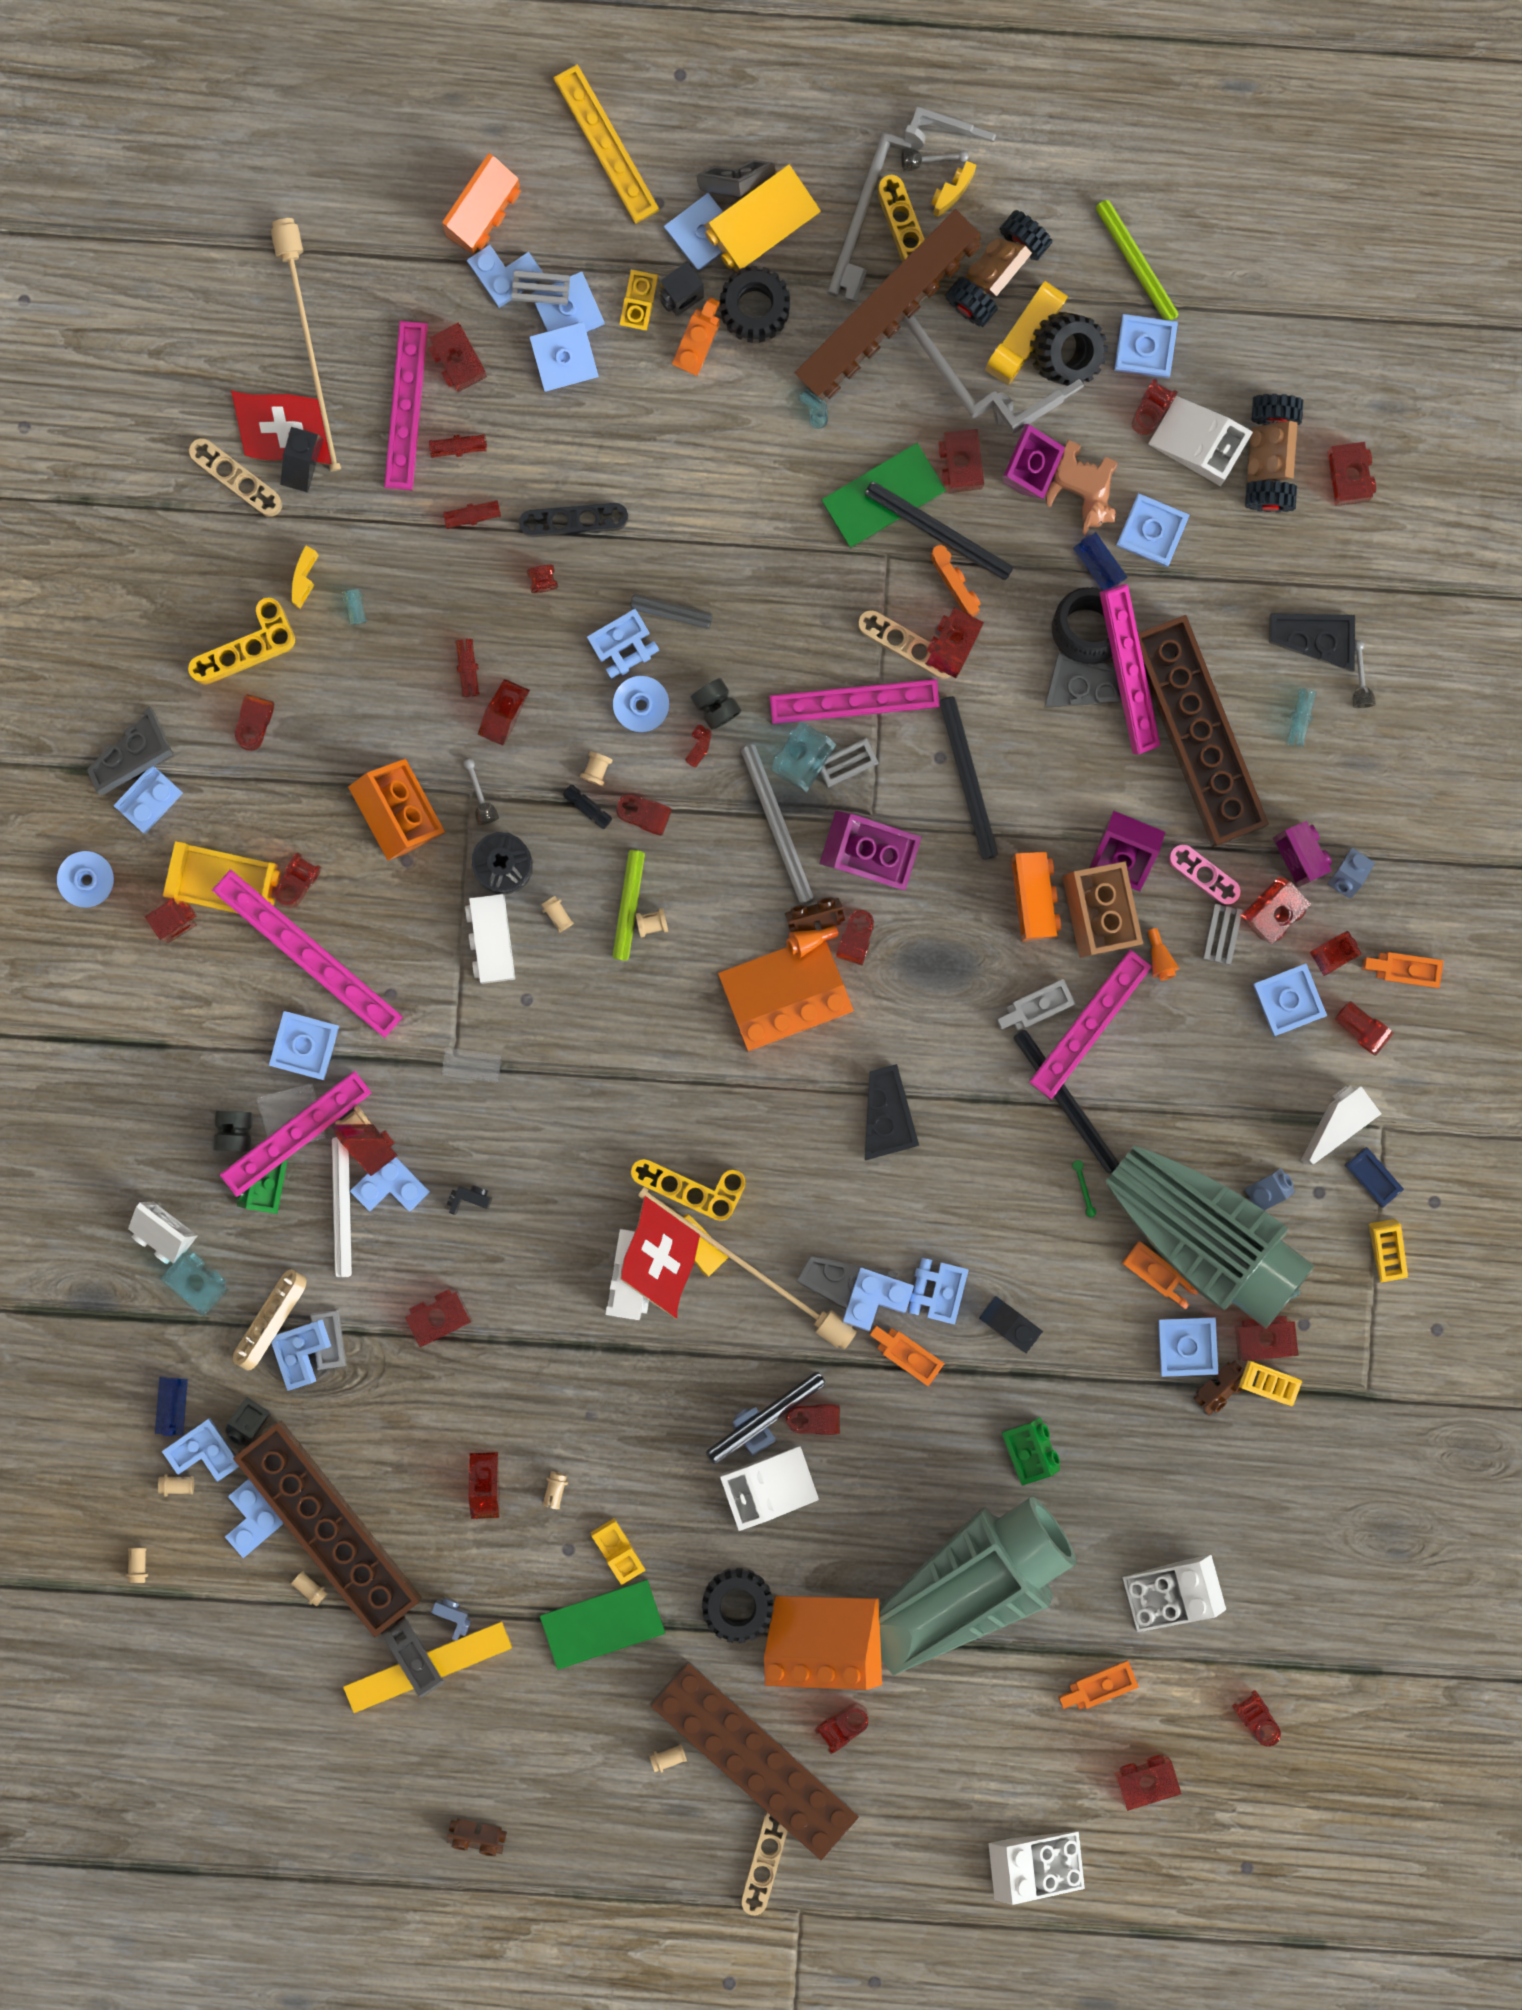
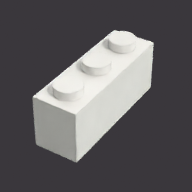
M499 894L469 898L470 905L465 906L467 922H472L474 933L469 934L471 950H476L477 961L472 962L474 978H480V983L482 984L515 980L505 896Z

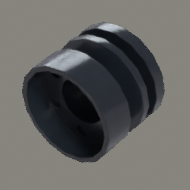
M496 832L485 836L477 843L472 853L471 866L475 877L486 889L496 894L508 895L519 891L528 883L533 873V859L529 849L520 838L510 833ZM498 856H502L504 859L509 858L505 869H502L500 866L495 868L494 865L498 863L496 859Z

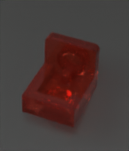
M1345 931L1310 951V954L1323 976L1359 957L1361 951L1350 932Z

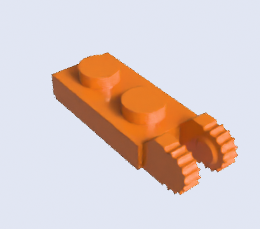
M935 545L930 555L931 562H934L933 565L966 618L970 620L978 615L980 611L978 606L981 603L974 591L968 592L963 584L966 579L958 567L953 568L951 565V553L947 551L945 546Z
M1137 1241L1121 1262L1166 1298L1169 1297L1185 1310L1189 1304L1183 1297L1173 1292L1177 1284L1180 1283L1191 1294L1197 1295L1199 1293L1168 1262L1140 1241Z

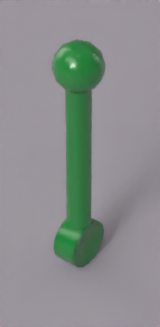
M1076 1160L1072 1163V1168L1077 1172L1087 1209L1085 1214L1091 1218L1096 1215V1209L1092 1207L1083 1176V1162Z

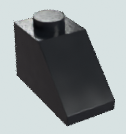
M291 427L283 453L280 485L308 493L322 446V437L315 433Z
M997 1296L993 1298L979 1317L980 1320L1025 1354L1028 1353L1043 1333L1040 1328Z

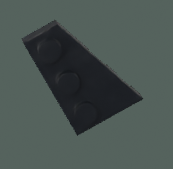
M1271 613L1269 615V643L1351 672L1355 671V615Z
M897 1064L870 1071L865 1160L919 1146Z

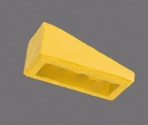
M1396 1219L1370 1223L1369 1231L1379 1281L1382 1283L1408 1278L1401 1224ZM1392 1232V1234L1380 1236L1382 1233ZM1389 1242H1394L1395 1244L1394 1246H1388L1383 1248L1381 1245ZM1397 1254V1257L1383 1259L1384 1255ZM1399 1265L1398 1269L1385 1271V1266Z
M1248 1360L1239 1387L1293 1406L1302 1381ZM1259 1370L1260 1372H1259L1257 1381H1256V1383H1255V1386H1252V1385H1253V1382H1254V1379H1255V1376H1256V1374H1257V1371Z

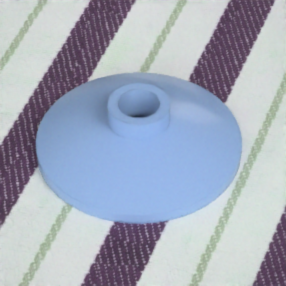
M635 676L627 679L618 687L613 699V709L616 718L625 728L635 732H647L657 728L665 720L669 711V698L665 688L655 679L647 676ZM638 701H645L647 707L644 710H638L636 708Z
M90 851L77 852L67 857L61 864L57 874V885L61 895L69 903L78 907L87 908L102 903L111 893L114 884L113 870L108 861L101 855ZM90 875L92 877L90 885L83 884L84 876Z

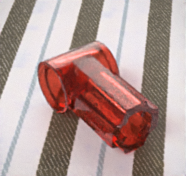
M1349 1001L1334 1019L1357 1038L1356 1041L1374 1056L1380 1052L1394 1035L1385 1024L1375 1018L1372 1019L1352 1001Z

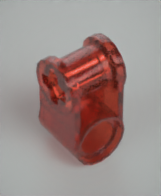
M1154 378L1132 419L1134 430L1141 435L1152 433L1164 413L1166 414L1178 391L1167 389ZM1140 415H1149L1153 423L1150 425L1143 424L1140 420Z
M249 694L245 695L235 730L236 741L244 750H257L263 743L267 726L273 714L274 701ZM252 731L255 739H249L247 743L243 735H248Z
M628 794L620 798L616 811L618 817L624 822L638 826L652 834L663 836L672 809L663 804ZM629 802L634 803L633 808L637 812L632 811L630 815H626L625 808L621 806L628 805Z
M296 853L275 888L276 900L285 908L298 906L309 888L318 878L322 867L320 865L314 866L304 860L302 854ZM299 867L307 871L308 874L300 870ZM288 887L294 888L296 891L295 898L291 901L282 900V891Z
M858 910L850 916L845 934L843 933L836 958L863 966L874 926L873 916L869 912ZM861 915L866 916L865 921L869 923V927H863L862 931L857 930V924L853 923L854 918L859 919Z
M840 1405L796 1406L787 1412L786 1423L793 1432L799 1434H840ZM799 1412H801L804 1418H807L806 1421L801 1423V1427H797V1424L792 1422V1418H796Z
M1256 1690L1251 1692L1252 1695L1238 1705L1234 1703L1232 1708L1243 1724L1250 1730L1254 1738L1261 1745L1271 1747L1279 1742L1281 1731L1269 1713L1266 1704ZM1265 1725H1270L1274 1729L1273 1736L1269 1739L1260 1738V1729Z
M851 1704L838 1714L823 1721L814 1731L822 1736L829 1747L828 1752L832 1754L867 1729L869 1722L868 1711L861 1704ZM851 1713H860L864 1717V1721L859 1725L851 1724L848 1720V1716Z

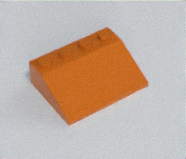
M823 941L822 944L800 959L795 954L791 955L786 947L718 973L748 1052L854 1011L826 941Z
M775 1596L764 1654L765 1686L868 1690L881 1686L879 1598Z

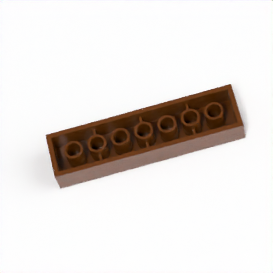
M955 208L794 373L821 400H824L826 397L830 400L841 389L838 384L845 377L851 379L861 369L858 364L865 357L871 359L880 350L879 343L885 337L890 339L901 328L899 325L900 321L905 316L910 319L921 308L919 302L925 296L931 298L940 289L939 282L945 276L948 278L952 277L961 267L959 262L964 256L967 255L970 258L981 247L979 242L982 239L980 233Z
M1187 615L1138 633L1150 692L1212 848L1268 826L1269 823Z
M282 1420L233 1458L374 1638L421 1601V1595Z
M689 1661L682 1666L650 1703V1706L821 1861L859 1818L854 1810Z

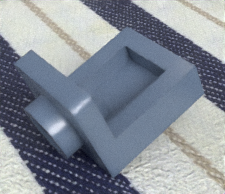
M1351 848L1335 874L1330 878L1328 884L1339 893L1352 898L1364 884L1375 862L1354 848Z
M1282 1168L1245 1188L1252 1203L1264 1211L1286 1200L1295 1193L1292 1179L1288 1174L1284 1173Z
M756 1407L751 1410L747 1408L739 1412L734 1417L735 1421L732 1423L733 1430H736L758 1414V1409ZM767 1427L743 1445L750 1455L754 1456L774 1443L775 1437Z
M444 1597L443 1601L437 1599L431 1613L458 1623L452 1637L453 1640L457 1641L460 1635L466 1636L471 1620L467 1619L469 1611L460 1608V1603L447 1597Z

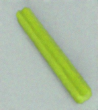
M630 850L627 859L613 949V958L621 961L629 959L645 858V853L639 850Z

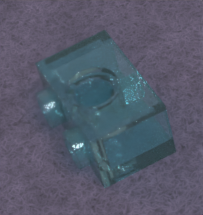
M800 721L798 726L791 731L788 742L783 750L776 755L771 769L780 778L807 792L836 744L827 735ZM806 751L804 757L797 760L799 754Z
M187 1252L182 1253L160 1279L202 1316L208 1315L229 1290L225 1286L227 1281L216 1271H213L211 1274L203 1267L205 1261L194 1252L191 1255ZM194 1274H198L203 1278L204 1283L200 1290H195L190 1285V1279Z

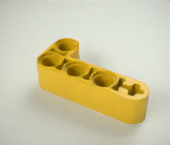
M887 175L880 181L878 199L903 262L925 239L904 183L898 176ZM889 186L891 187L892 190H896V192H895V201H896V202L893 203V204H892L893 198H892L891 193H890V192H886V188L889 187ZM901 211L908 216V219L904 222H898L894 219L893 215ZM911 237L917 241L918 245L914 248H907L903 244V240Z
M1044 281L1003 343H1000L992 354L985 371L1009 386L1030 356V352L1033 351L1030 341L1035 340L1034 330H1040L1041 326L1039 323L1042 320L1049 321V315L1058 314L1069 296Z
M269 597L260 600L256 606V615L262 630L193 658L188 667L190 676L199 684H211L292 649L295 643V636L284 609L278 601ZM271 605L277 607V613L273 618H264L263 612L266 607ZM278 632H287L288 638L285 643L280 645L274 643V636ZM254 642L261 643L262 649L259 654L253 656L248 653L250 644ZM227 653H234L236 657L234 664L231 666H224L222 664V659ZM213 659H215V663H216L217 666L220 668L219 671H217L214 667H212V666L215 665V664L212 662ZM202 664L208 668L205 670V676L197 673L200 671L199 666Z
M639 1160L634 1163L631 1169L632 1178L638 1184L719 1221L726 1220L732 1215L745 1187V1178L737 1170L725 1172L714 1191L650 1160ZM645 1164H648V1170L656 1175L657 1169L663 1171L657 1180L656 1187L651 1185L654 1179L650 1177H645L643 1180L639 1179L640 1173L636 1171L638 1166L643 1167ZM730 1174H736L741 1179V1186L737 1190H729L725 1186V1178ZM673 1176L676 1178L678 1186L675 1191L666 1192L663 1190L661 1183L664 1177ZM691 1188H699L703 1192L704 1197L699 1204H692L688 1201L687 1193ZM717 1200H725L728 1203L729 1211L726 1215L717 1216L713 1212L712 1207Z

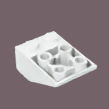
M1176 396L1148 445L1221 486L1253 432L1228 417Z
M801 1446L720 1474L739 1531L769 1521L819 1500Z
M1212 1555L1187 1559L1122 1577L1137 1632L1215 1618L1226 1610Z
M1078 1831L1010 1838L989 1843L995 1901L1014 1905L1085 1889Z

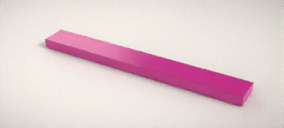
M230 869L212 889L217 896L382 1037L385 1038L403 1018L401 1014L234 871Z

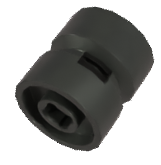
M721 678L703 686L690 697L697 709L705 712L703 718L711 731L726 724L742 712L735 699L728 698L729 690ZM720 702L722 707L715 711L713 706Z
M215 1111L214 1126L219 1130L214 1135L213 1150L249 1152L251 1149V1136L247 1134V1130L252 1127V1112ZM232 1127L234 1128L235 1133H231Z

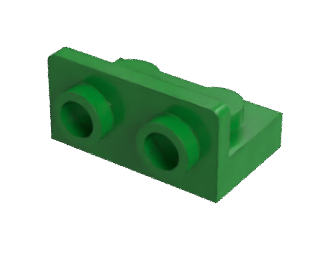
M288 1158L238 1197H235L237 1207L278 1214Z
M1040 1417L1029 1423L1002 1432L1021 1486L1051 1477L1060 1471L1059 1455L1053 1450L1049 1440V1429Z

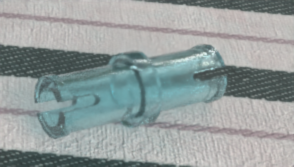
M1299 689L1295 711L1291 712L1290 716L1292 723L1286 741L1287 744L1294 746L1296 735H1298L1297 747H1304L1308 725L1313 720L1311 713L1315 696L1317 695L1316 691L1309 689L1307 700H1305L1307 689Z

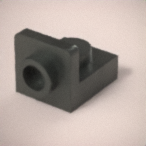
M246 1397L227 1423L225 1433L228 1434V1438L235 1444H243L247 1447L251 1444L253 1437L266 1421L270 1412Z

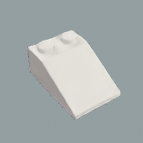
M1345 1086L1333 1095L1335 1100L1328 1105L1301 1159L1304 1165H1314L1381 1115V1112L1361 1086Z
M139 1202L128 1228L134 1233L131 1237L137 1243L144 1247L147 1244L156 1250L154 1255L166 1264L169 1261L178 1263L198 1236L155 1202Z

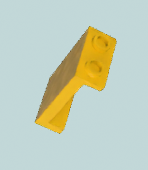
M789 164L781 168L772 177L717 217L704 224L707 230L705 235L713 246L717 245L723 253L721 259L729 269L733 268L735 271H739V269L746 267L812 219L821 210Z
M175 841L163 897L238 914L212 891L224 875L231 869L274 906L275 899L271 898L273 887H278L281 871L277 870L278 865L272 862L268 863Z

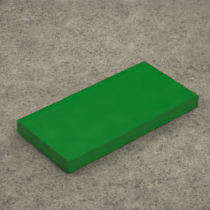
M916 443L821 499V502L849 548H852L901 519V517L865 496V491L871 482H876L917 508L945 493L946 489L919 444Z
M648 1579L540 1615L557 1670L666 1633Z

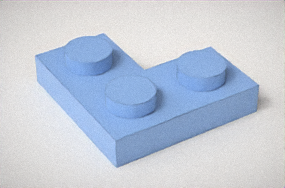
M488 245L467 260V263L498 308L512 300L514 271L543 273L529 252L505 267L491 245ZM519 280V282L536 284L537 282H539L533 280ZM519 289L518 293H522L525 290Z
M389 1152L350 1190L369 1211L391 1192L411 1212L430 1193L420 1180L392 1152Z
M860 1268L842 1322L870 1331L878 1305L906 1313L914 1285Z
M323 1320L277 1334L271 1343L287 1391L316 1382L308 1354L331 1347Z
M210 1418L162 1451L177 1474L182 1473L202 1459L218 1482L239 1467L233 1460L236 1456Z
M249 1479L228 1496L246 1517L243 1522L225 1536L242 1558L246 1557L284 1524Z

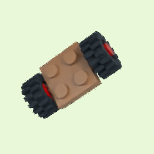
M1014 210L999 228L1006 240L997 238L991 242L979 261L969 268L965 278L959 277L945 294L946 300L950 302L949 304L952 307L956 308L958 313H961L965 319L968 318L971 323H975L979 327H984L998 310L997 305H995L996 303L990 299L991 297L988 294L997 296L1028 257L1031 260L1038 261L1052 244L1051 236L1045 232L1046 230L1040 227L1037 221H1033L1029 215L1026 216L1024 212Z
M1263 394L1253 397L1251 420L1253 423L1263 425L1251 427L1253 433L1250 436L1245 506L1250 508V510L1261 512L1275 511L1278 513L1281 511H1294L1296 509L1297 485L1281 482V480L1294 479L1297 425L1302 424L1304 400L1300 397L1287 396V394Z

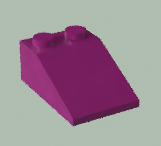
M835 810L819 864L906 891L922 837L851 813Z
M1307 821L1288 828L1273 837L1297 888L1332 871L1330 868L1332 860L1326 850H1321L1317 842L1320 839L1314 825L1309 826Z

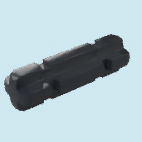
M574 785L568 786L563 793L564 798L570 803L574 802V806L589 819H594L595 824L601 829H605L612 821V817L605 811L602 812L601 808L585 794L581 795V791Z

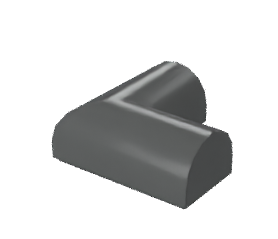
M753 159L736 169L714 165L697 175V183L704 192L741 198L775 174V164Z

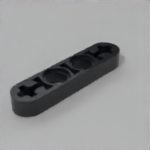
M619 503L535 509L525 511L519 519L521 531L528 537L614 531L626 526L628 513L627 509ZM604 510L603 515L610 516L613 513L612 510H618V513L623 514L624 517L619 518V523L617 524L613 523L612 519H604L605 525H600L601 519L598 511ZM587 511L594 513L596 516L595 523L592 526L582 525L580 522L582 513ZM556 514H563L568 518V523L564 528L557 529L552 525V519ZM542 515H548L547 523L549 530H544V524L535 525V530L533 531L529 529V526H524V523L529 522V517H534L535 521L539 522L544 521Z

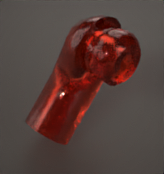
M698 725L692 732V737L697 739L698 742L685 758V761L695 768L708 752L712 736L710 729L704 728L703 725Z

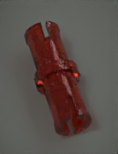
M484 433L461 437L460 434H457L453 438L429 440L431 458L449 455L462 457L466 453L487 452L486 435Z
M498 499L474 506L473 503H470L465 508L447 512L443 511L447 529L470 523L474 526L479 521L502 517Z
M463 639L455 641L459 665L456 668L461 677L462 697H470L469 685H471L472 697L480 695L476 673L479 670L478 663H475L473 639H466V651L464 650Z

